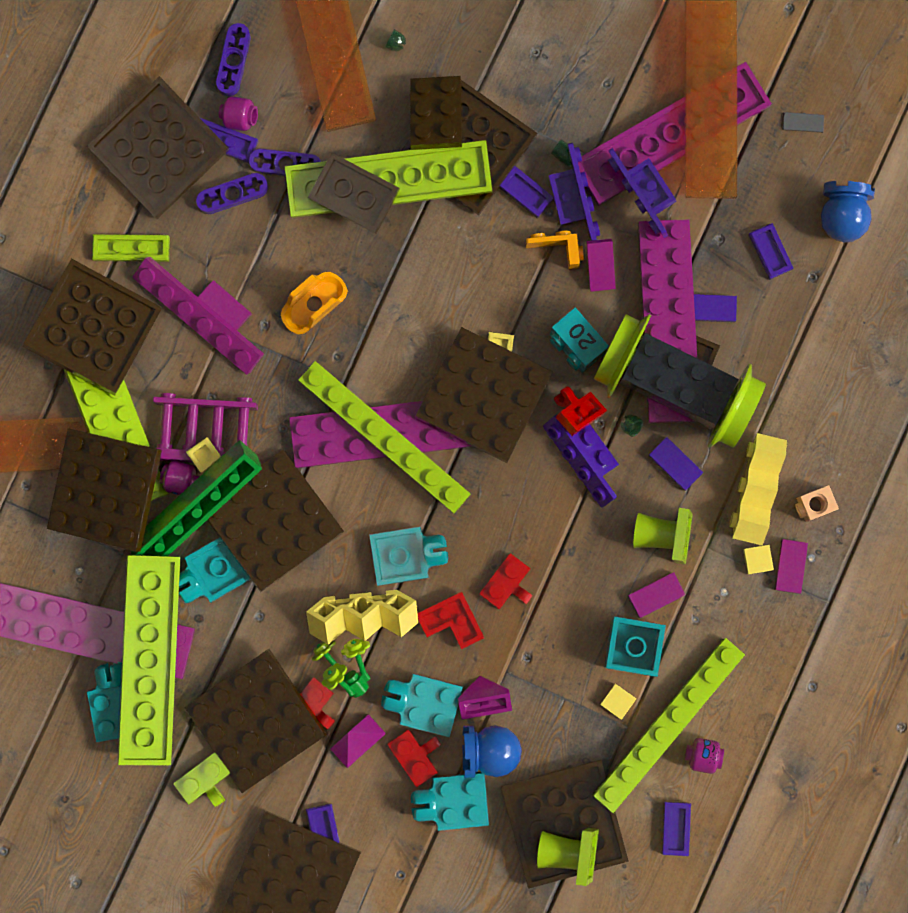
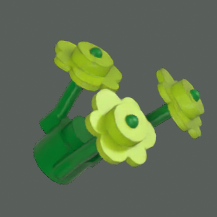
M352 639L344 645L341 654L347 658L355 657L360 673L352 670L347 674V667L337 663L328 653L336 642L332 641L329 645L324 642L317 644V647L313 650L315 655L311 658L312 661H317L324 656L332 665L323 673L322 685L332 690L339 684L353 698L363 695L369 688L367 681L371 678L365 670L360 654L365 653V649L370 647V642L363 641L362 639Z

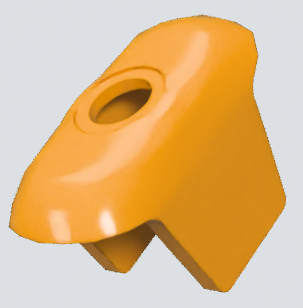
M323 272L318 276L311 275L289 294L287 303L282 308L281 318L286 328L297 335L309 331L346 298L348 290L345 283L338 275L332 272ZM311 297H318L322 301V306L319 310L311 311L308 309L307 301Z

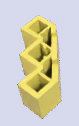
M757 433L754 443L749 442L746 457H749L745 477H741L738 486V492H741L737 511L732 513L730 527L733 528V539L763 546L770 525L771 508L778 492L779 473L786 457L787 440Z
M398 590L386 591V595L372 596L371 592L349 594L350 598L335 600V596L323 597L306 611L310 634L328 645L345 630L366 641L382 626L402 637L419 623L416 600Z

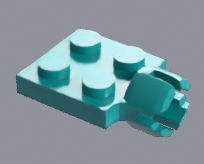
M421 527L370 535L377 586L429 578V568L444 565L448 562V552H433V549L447 547L444 536L439 534L423 536Z
M218 538L185 557L188 567L179 575V590L189 584L191 586L179 592V595L185 603H190L201 596H205L212 603L251 579L221 538Z
M118 662V664L113 663V665H110V669L108 663L98 666L94 671L96 688L87 691L96 742L119 738L122 662Z
M412 674L411 679L406 683L388 680L384 690L397 694V697L395 699L382 695L381 706L385 710L398 713L400 715V725L450 737L459 703L458 698L461 696L463 687Z
M475 773V778H464V775L432 778L431 788L415 790L411 794V803L425 804V807L411 808L414 820L419 822L432 820L436 824L437 831L489 825L485 775L483 773Z

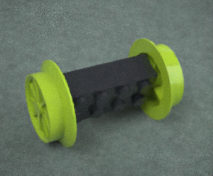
M626 314L594 377L595 380L607 385V397H611L627 366L628 368L620 382L621 385L713 429L707 444L708 448L718 441L734 448L746 429L766 386V383L752 377V364L749 363L738 379L645 333L638 348H636L651 315L648 314L639 321Z

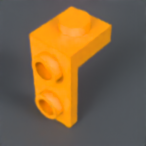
M559 231L555 233L556 236L547 237L545 233H536L526 239V248L566 245L568 269L579 268L580 261H584L583 246H578L577 234H571L570 231Z

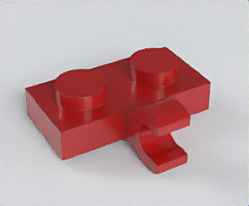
M566 386L560 390L559 395L553 398L557 405L566 407L556 418L571 436H574L593 423L607 411L591 391L578 399L573 390Z
M510 553L479 595L499 610L512 594L527 605L533 595L519 586V584L531 568Z
M313 677L300 695L319 723L330 729L335 720L322 709L335 693L324 687L320 681Z
M408 729L387 744L416 787L438 773L427 754L441 746L436 736L420 746L412 732Z

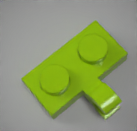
M213 753L177 780L174 785L188 805L206 793L212 804L216 807L223 803L225 798L215 785L226 778L230 772L217 754Z

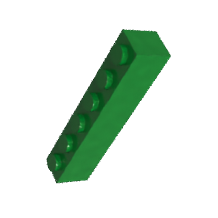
M241 440L236 442L146 526L141 551L131 550V555L169 556L262 470L257 454Z

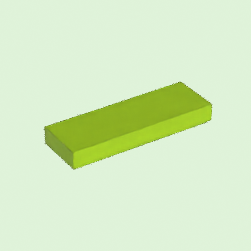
M93 234L92 260L143 262L145 258L150 256L156 262H169L170 237L169 235Z

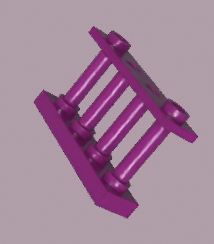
M161 393L160 397H153V402L156 405H162L160 444H157V449L162 450L160 461L176 460L193 463L186 452L196 445L198 407L213 408L211 443L221 456L226 453L223 452L224 448L221 447L224 409L239 410L237 442L241 440L247 446L249 410L258 411L257 403L252 402V398L238 397L237 401L176 398V394ZM173 406L188 407L186 441L182 450L172 449L173 445H170Z

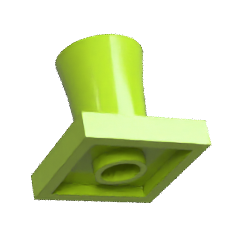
M679 508L677 521L664 520L638 513L634 531V548L673 549L672 560L678 564H686L692 512L690 509Z
M587 828L583 830L581 841L556 836L543 831L539 842L537 867L577 870L576 885H589L593 882L599 829Z

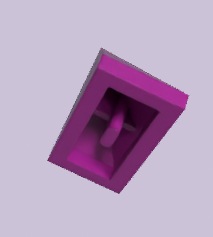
M479 676L458 698L462 720L512 711L509 689L482 676Z
M368 714L331 748V751L348 768L386 733Z

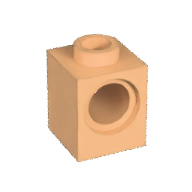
M829 485L796 498L798 501L795 504L796 510L800 518H805L806 522L839 509ZM811 498H816L820 501L821 508L818 512L810 508L809 502Z

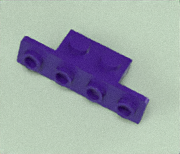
M573 142L568 143L567 148L573 169L548 175L560 224L585 219L590 241L597 240L596 237L600 236V230L597 221L592 222L590 212L594 211L591 196L586 197L584 187L588 186L585 171L580 172L578 162L582 161L579 147H574Z
M611 148L608 150L611 156L608 162L615 172L620 170L623 174L624 179L621 182L628 193L634 191L638 198L635 203L642 214L647 212L652 219L648 223L656 235L661 233L663 238H666L668 236L667 231L656 214L677 202L672 192L649 158L627 171L614 149Z
M556 414L543 425V428L561 451L562 456L574 469L578 478L587 487L593 499L603 508L617 497L603 476L619 464L591 425L571 436L557 420Z

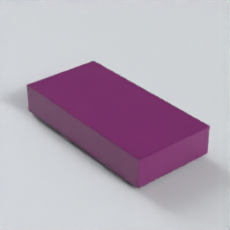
M612 239L586 241L590 292L616 289Z
M214 280L198 296L200 300L237 331L252 315L249 310Z
M781 540L774 590L801 594L808 543Z
M673 572L628 595L638 617L642 618L686 594Z

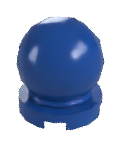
M836 181L824 183L823 195L828 197L829 200L823 206L821 222L827 235L839 242H854L861 238L868 231L872 221L871 209L867 201L874 199L875 188H871L870 184L848 181V186H836Z
M494 725L485 727L477 733L474 732V726H463L464 745H462L464 778H475V772L478 770L486 776L500 777L516 769L521 761L522 749L519 739L508 728Z

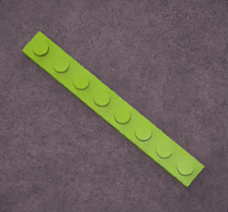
M316 361L299 379L300 383L453 514L471 495Z
M723 638L592 796L611 813H614L745 654L727 638Z

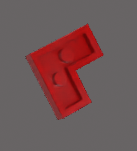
M462 592L418 613V620L426 637L451 627L461 649L484 639Z

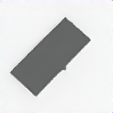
M784 112L783 130L823 133L824 115Z

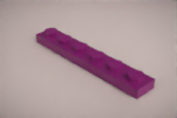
M150 256L144 259L132 278L246 375L251 373L264 353Z

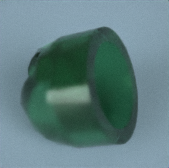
M394 29L385 47L397 52L403 49L401 44H406V38L401 32Z
M626 415L624 417L626 418L625 422H621V428L627 435L634 437L641 431L643 420L635 415Z

